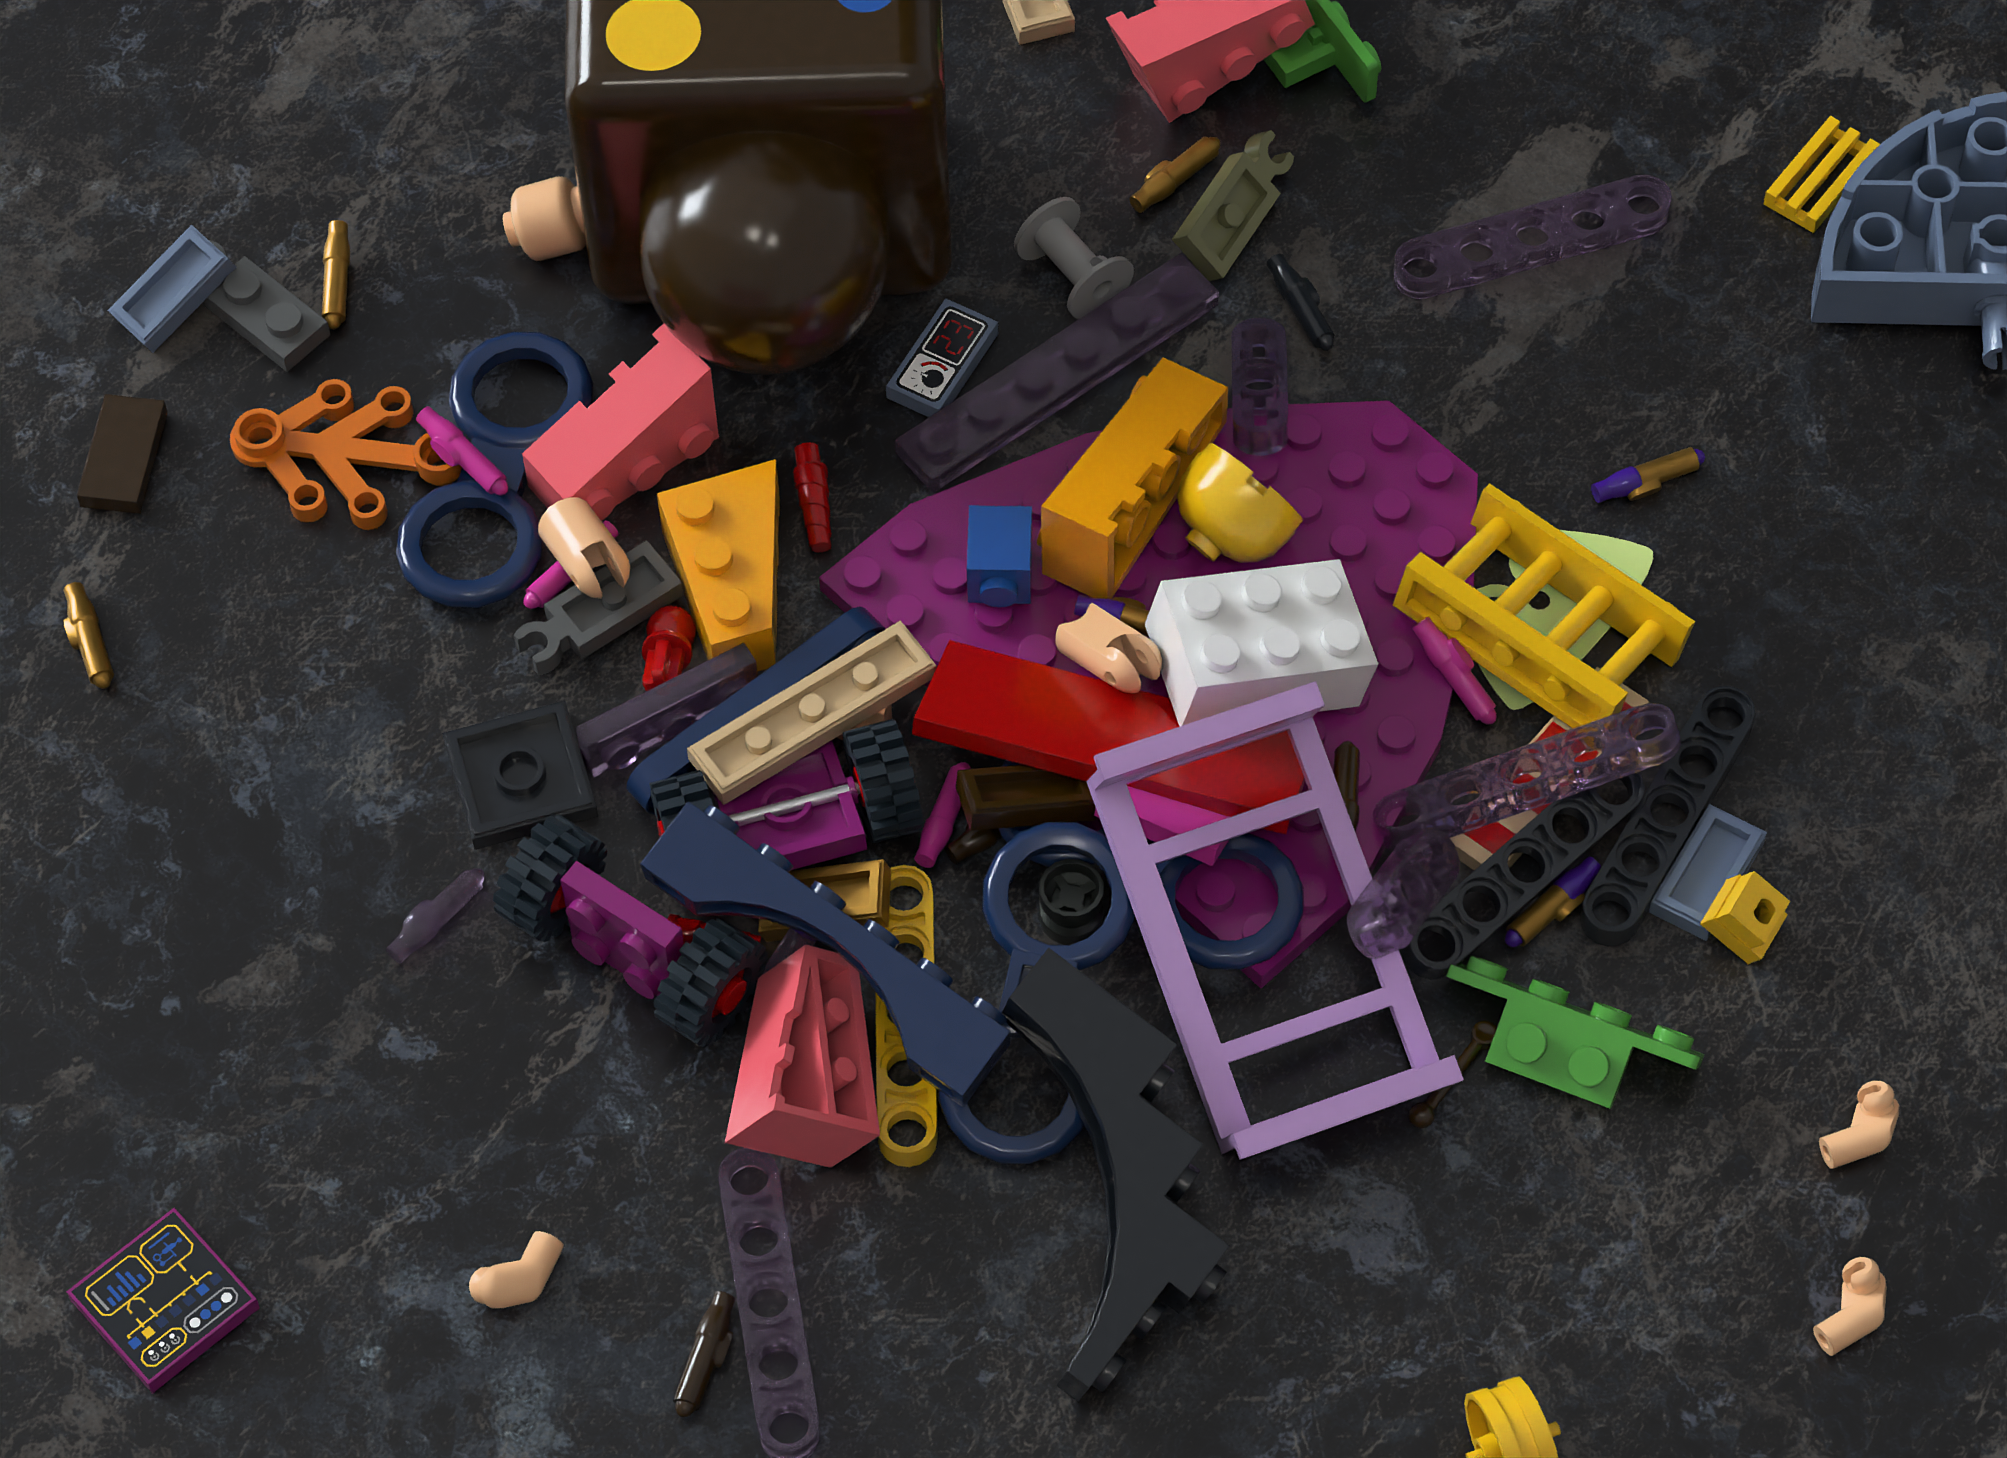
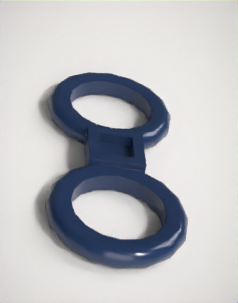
M510 332L485 340L465 355L451 377L448 404L456 425L472 440L471 443L507 477L508 491L505 495L501 496L494 493L489 494L462 468L458 482L436 488L412 505L399 526L396 557L404 578L424 598L447 607L479 608L508 598L529 581L539 564L543 540L538 534L539 520L536 512L522 498L527 484L522 453L576 403L581 401L586 408L592 403L593 381L586 363L566 342L540 332ZM515 359H536L552 365L565 377L568 385L567 397L560 409L544 422L526 428L504 427L491 422L477 410L474 402L475 389L483 376L497 365ZM464 508H485L501 514L514 526L517 533L516 549L509 561L493 574L475 580H454L441 575L425 562L422 554L423 540L431 526L446 514Z
M1005 760L1003 766L1023 765ZM1021 826L998 829L1002 838L1008 843L1019 832L1032 827ZM1102 827L1098 832L1105 834ZM1247 833L1229 839L1217 859H1239L1259 868L1271 880L1278 895V906L1270 922L1256 934L1236 941L1214 940L1196 933L1182 919L1176 906V892L1183 878L1198 865L1203 864V862L1187 855H1182L1156 864L1190 960L1208 969L1241 970L1269 960L1291 941L1303 917L1304 887L1292 860L1271 841L1254 834ZM1147 839L1148 845L1155 843L1154 841ZM1050 850L1030 859V861L1048 868L1053 863L1064 859H1080L1091 865L1096 864L1091 858L1072 850Z
M1045 822L1019 832L995 854L983 881L982 911L993 939L1011 956L999 1011L1002 1013L1009 997L1048 948L1081 971L1102 963L1125 942L1136 917L1105 834L1079 823ZM1050 850H1072L1091 858L1105 873L1112 890L1111 908L1103 925L1088 939L1069 946L1047 945L1029 937L1015 923L1009 907V888L1017 871L1032 857ZM1005 1022L1003 1027L1010 1031V1037L1022 1038ZM938 1090V1101L949 1129L970 1151L997 1163L1031 1164L1055 1155L1079 1135L1084 1127V1123L1069 1093L1060 1115L1045 1129L1027 1136H1004L986 1128L971 1113L968 1103L961 1107Z

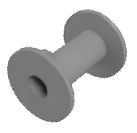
M1060 197L1045 203L1025 220L1015 237L1014 249L1024 260H1035L1047 255L1074 285L1067 301L1068 311L1076 319H1089L1110 308L1119 300L1132 281L1134 268L1131 262L1122 256L1108 259L1102 255L1096 256L1074 232L1080 218L1079 205L1070 197Z

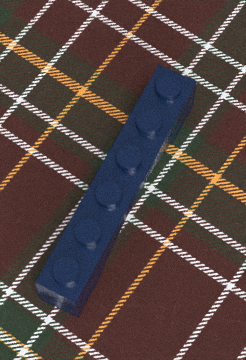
M688 801L640 863L645 879L696 916L735 915L765 919L804 932L835 950L864 976L885 1004L902 1039L909 1069L961 1107H964L1010 1045V1031L1003 1027L1007 1018L986 1000L975 996L969 1003L951 990L949 987L953 983V979L933 962L921 957L918 963L915 964L895 950L900 944L899 940L880 924L868 919L862 926L842 912L846 906L845 901L827 886L814 881L809 888L789 874L793 865L778 851L765 843H761L756 850L736 836L740 827L725 813L712 805H709L703 812Z

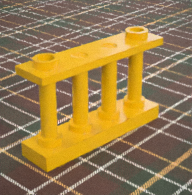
M1489 483L1481 493L1470 523L1476 527V535L1444 566H1441L1422 552L1415 556L1406 565L1393 606L1418 623L1429 616L1443 634L1449 639L1455 638L1459 641L1473 661L1599 746L1612 732L1628 695V692L1622 689L1620 685L1650 653L1670 667H1673L1680 658L1695 621L1679 611L1674 605L1666 602L1524 507L1519 501L1512 499ZM1497 549L1526 570L1493 601L1466 583L1465 580ZM1546 584H1549L1576 602L1577 605L1547 636H1544L1516 617V615ZM1599 618L1629 639L1597 672L1569 653L1568 650Z

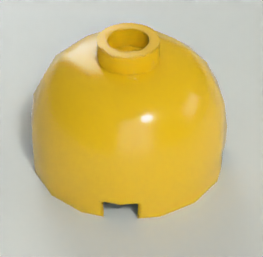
M1209 443L1191 461L1180 481L1177 494L1180 515L1192 529L1185 539L1212 562L1220 554L1240 563L1258 562L1274 555L1295 534V530L1303 522V518L1271 486L1267 489L1251 476L1254 472L1242 462L1215 444Z

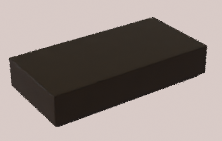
M104 395L77 493L80 507L141 514L168 413L164 400Z
M1027 765L958 770L955 787L970 831L1033 826L1045 822L1096 820V816H1094L1096 807L1086 781Z

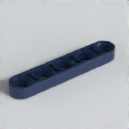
M859 606L845 612L643 760L631 773L626 789L649 814H655L650 783L697 771L688 759V747L884 631L885 627L864 607Z

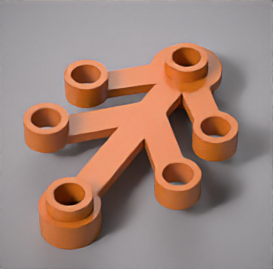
M330 379L321 383L316 393L279 415L264 408L252 409L243 413L235 422L230 434V445L234 456L247 466L267 467L288 494V501L293 516L302 522H314L322 518L327 511L328 503L321 484L313 480H307L290 456L314 459L348 501V508L354 525L364 530L380 527L386 521L388 511L383 494L379 490L369 487L351 464L417 471L422 479L436 486H445L453 483L460 476L462 470L460 465L454 467L448 464L433 466L435 462L442 459L431 447L430 442L432 439L428 433L420 437L415 445L360 439L382 425L389 428H400L411 421L414 410L410 394L407 390L398 386L382 389L376 395L374 401L352 413L354 410V399L350 386L343 380ZM330 397H344V399L339 403H326V401ZM392 403L403 404V407L399 410H385ZM321 417L330 421H338L318 434L300 432ZM260 439H269L267 442L254 444ZM305 497L317 498L311 505L303 506L298 504ZM366 504L377 506L374 511L369 513L358 511Z

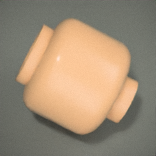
M553 177L521 186L514 191L511 197V211L503 214L504 230L512 247L521 246L523 251L532 260L544 261L580 251L586 246L578 186L575 187L568 178Z

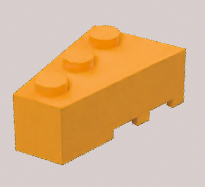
M776 459L657 493L662 534L677 576L683 583L684 595L695 621L696 629L716 684L770 668L776 663L777 567L779 561L778 526L780 495Z

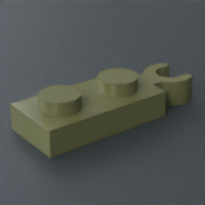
M1272 130L1252 135L1246 142L1244 152L1229 155L1172 238L1173 242L1208 281L1225 277L1281 194L1271 183V180L1274 176L1284 174L1291 168L1294 156L1291 152L1275 155L1270 159L1268 146L1275 137Z

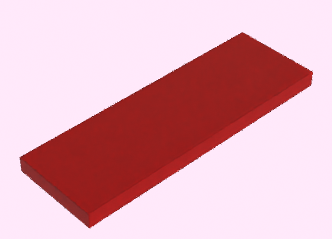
M949 640L914 716L912 735L1087 782L1098 770L1093 758L1096 754L1177 728L1179 724L1170 698L1141 690L1138 693H1124L1100 679ZM1284 731L1129 783L1127 786L1232 817L1300 794L1305 778L1288 732ZM1292 818L1262 829L1286 835Z

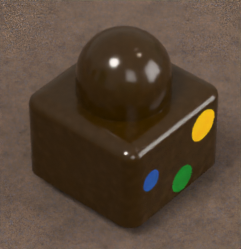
M566 0L565 107L591 276L595 286L603 295L622 304H652L660 319L681 343L696 355L713 364L732 371L770 375L807 368L840 350L865 324L880 296L923 293L935 288L945 279L951 267L952 250L942 0Z

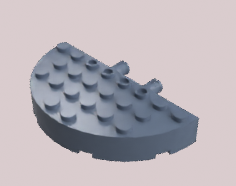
M2007 92L1971 98L1969 106L1955 109L1945 114H1941L1939 109L1930 112L1904 126L1886 139L1860 164L1845 184L1841 198L1833 210L1825 230L1811 296V322L1981 326L1983 364L1988 368L1996 370L1997 353L2001 352L2002 370L2007 369Z

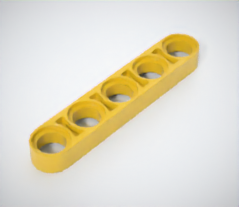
M900 865L891 867L890 891L899 886H911L917 889L923 897L921 902L910 910H897L889 906V927L884 928L892 933L899 940L900 944L910 943L919 947L923 952V958L935 964L934 900L931 880L924 871L915 866ZM876 993V1095L880 1130L878 1143L881 1153L891 1163L903 1167L917 1166L927 1161L936 1150L938 1140L937 1089L923 1078L917 1084L905 1087L895 1084L888 1077V1071L892 1065L899 1061L907 1060L900 1034L895 1024L887 1017L888 1010ZM901 1120H915L922 1124L926 1129V1135L923 1140L910 1147L899 1146L894 1143L888 1136L889 1130Z

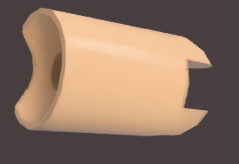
M569 497L556 502L546 510L538 524V534L577 588L591 598L602 599V591L592 569L604 564L607 565L616 582L624 588L630 575L629 560L587 501L579 497Z
M1094 603L1088 606L1086 613L1081 618L1060 624L1057 628L1056 646L1059 652L1121 692L1138 693L1141 689L1140 674L1151 680H1157L1160 676L1162 657L1158 646L1152 640Z

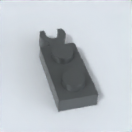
M209 240L226 256L225 251L220 244ZM244 256L235 264L237 268L228 274L225 280L203 301L204 305L288 372L331 335L328 322Z
M647 540L625 553L630 563V575L624 588L616 582L606 565L594 573L602 591V599L591 598L574 585L544 604L548 621L529 622L515 632V645L520 653L536 644L546 646L543 651L538 652L532 657L534 670L538 675L554 670L562 659V653L572 648L582 660L651 617L659 608L668 606L684 596L682 581Z

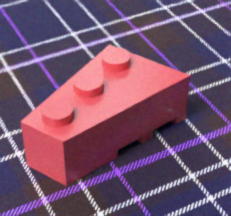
M1154 0L1156 7L1127 19L1122 11L1106 17L1134 76L1169 123L1182 114H1188L1197 110L1204 104L1207 97L1229 82L1244 78L1254 69L1257 63L1279 48L1294 44L1307 29L1315 25L1305 0Z

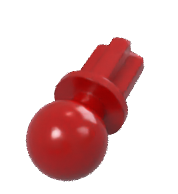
M673 605L661 607L651 615L646 627L647 637L642 646V656L646 662L642 684L646 691L656 692L659 699L669 698L672 690L680 686L682 671L691 662V645L696 637V624L691 614L685 609Z

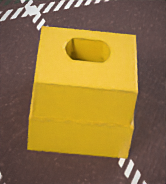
M1755 871L1743 876L1739 874L1726 879L1700 925L1743 961L1750 964L1763 958L1788 915L1785 910L1790 900Z

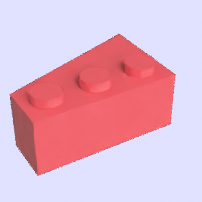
M664 323L652 334L659 343L632 368H629L624 361L614 368L609 375L614 379L615 383L588 408L581 401L576 403L522 453L528 487L547 508L560 500L569 497H579L587 501L602 521L613 511L616 505L638 491H646L652 488L661 480L666 472L687 458L692 459L702 455L711 446L713 441L719 438L711 368L698 355L681 343Z
M805 944L757 980L725 1143L832 1168L880 1136L859 971L838 953Z

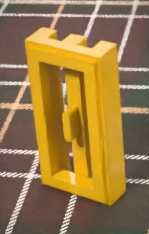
M1829 116L1766 191L1763 203L1765 206L1812 233L1818 229L1836 207L1845 184L1856 169L1880 145V143L1871 138L1866 144L1860 141V132L1852 127L1846 132L1839 129L1840 121L1832 116ZM1830 143L1835 145L1789 201L1785 200L1784 198ZM1846 154L1853 155L1854 159L1809 212L1801 209Z

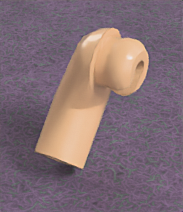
M1870 1081L1864 1084L1857 1094L1859 1103L1856 1105L1851 1127L1819 1139L1823 1159L1830 1169L1879 1153L1890 1144L1899 1117V1104L1894 1099V1091L1890 1085L1882 1081Z
M535 1231L520 1260L496 1264L491 1267H481L473 1273L469 1282V1291L472 1298L476 1302L485 1304L490 1308H506L533 1302L542 1293L564 1248V1244L551 1234Z
M1854 1258L1844 1266L1842 1270L1844 1282L1842 1284L1841 1310L1813 1328L1819 1345L1830 1356L1835 1355L1876 1330L1884 1320L1886 1280L1883 1274L1880 1273L1877 1263L1870 1258Z

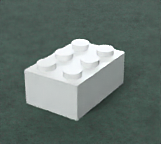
M1340 559L1164 580L1160 582L1145 622L1149 639L1158 646L1161 653V674L1179 727L1315 681L1325 704L1320 711L1358 707L1378 666Z

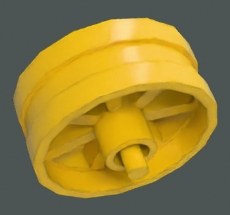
M1520 1376L1498 1382L1497 1387L1491 1389L1481 1388L1466 1394L1464 1402L1466 1420L1475 1449L1466 1453V1458H1558L1553 1437L1561 1434L1560 1427L1556 1421L1547 1423L1538 1401Z

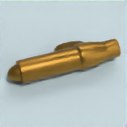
M1203 137L1172 162L1164 160L1156 165L1145 177V183L1140 190L1129 198L1132 207L1137 212L1142 213L1151 205L1164 200L1174 193L1177 187L1218 156L1221 144L1219 139L1216 137Z
M334 220L329 223L328 237L323 254L322 317L328 322L329 328L333 330L337 329L345 321L348 266L350 265L348 224L341 220Z
M73 582L66 585L63 590L67 600L68 617L63 620L67 637L75 650L80 649L90 682L98 688L106 689L111 684L114 672L98 625L99 619L93 604L86 595L84 585L81 582Z

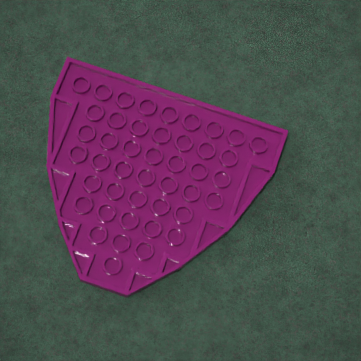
M1390 401L1257 405L1228 408L1227 422L1213 444L1225 450L1252 470L1254 473L1251 476L1268 489L1271 486L1298 512L1303 518V522L1295 530V534L1270 557L1258 562L1240 563L1220 554L1212 562L1185 539L1192 529L1180 515L1177 498L1112 598L1123 597L1140 601L1146 606V610L1150 611L1160 582L1164 580L1340 559L1378 666L1358 707L1320 711L1313 716V720L1333 774L1334 751L1344 741H1350L1360 750L1358 796L1360 815L1355 833L1370 874H1372L1440 751L1454 691L1439 669L1434 667L1426 655L1420 639L1412 630L1418 622L1394 607L1393 602L1406 565L1415 556L1422 552L1441 566H1444L1476 535V527L1470 523L1477 507L1478 474ZM1103 430L1085 433L909 504L819 577L820 591L844 613L859 606L866 608L885 629L901 620L936 666H938L949 640L1100 679L1060 653L1056 646L1058 626L1081 618V616L1074 615L1078 596H1090L1042 574V547L1037 545V538L1041 529V505ZM969 505L1032 506L1031 604L991 607L984 603H968L967 546ZM1474 572L1465 580L1472 587H1474ZM1161 673L1157 680H1151L1141 674L1139 675L1141 691L1169 698ZM930 681L924 684L927 688ZM1306 781L1301 793L1309 791ZM1316 810L1292 818L1286 835L1265 829L1250 832L1271 841L1292 860L1304 887L1303 917L1291 941L1269 960L1241 969L1260 988H1263L1352 909ZM1098 817L1093 821L1077 822L1095 831H1099L1103 827ZM1217 859L1213 866L1206 863L1200 864L1183 878L1176 892L1175 903L1181 917L1201 935L1214 940L1236 941L1256 934L1270 922L1278 906V895L1271 880L1256 866L1239 859Z

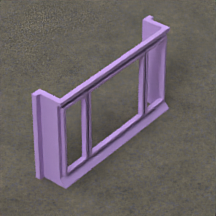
M1316 681L1096 754L1093 758L1098 770L1087 780L1088 788L1221 1154L1236 1149L1239 1160L1464 1080L1455 1055L1439 1060L1313 720V716L1325 706ZM1284 731L1288 732L1309 791L1148 845L1127 784ZM1316 810L1382 988L1221 1044L1156 864ZM1387 1007L1390 1008L1412 1069L1250 1125L1228 1063Z

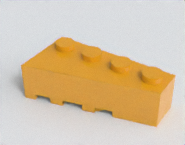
M1164 357L1148 376L1142 375L1139 378L1127 402L1041 505V529L1038 534L1037 545L1042 547V574L1092 598L1112 599L1177 499L1181 478L1189 464L1209 443L1214 442L1226 424L1228 407L1227 386Z

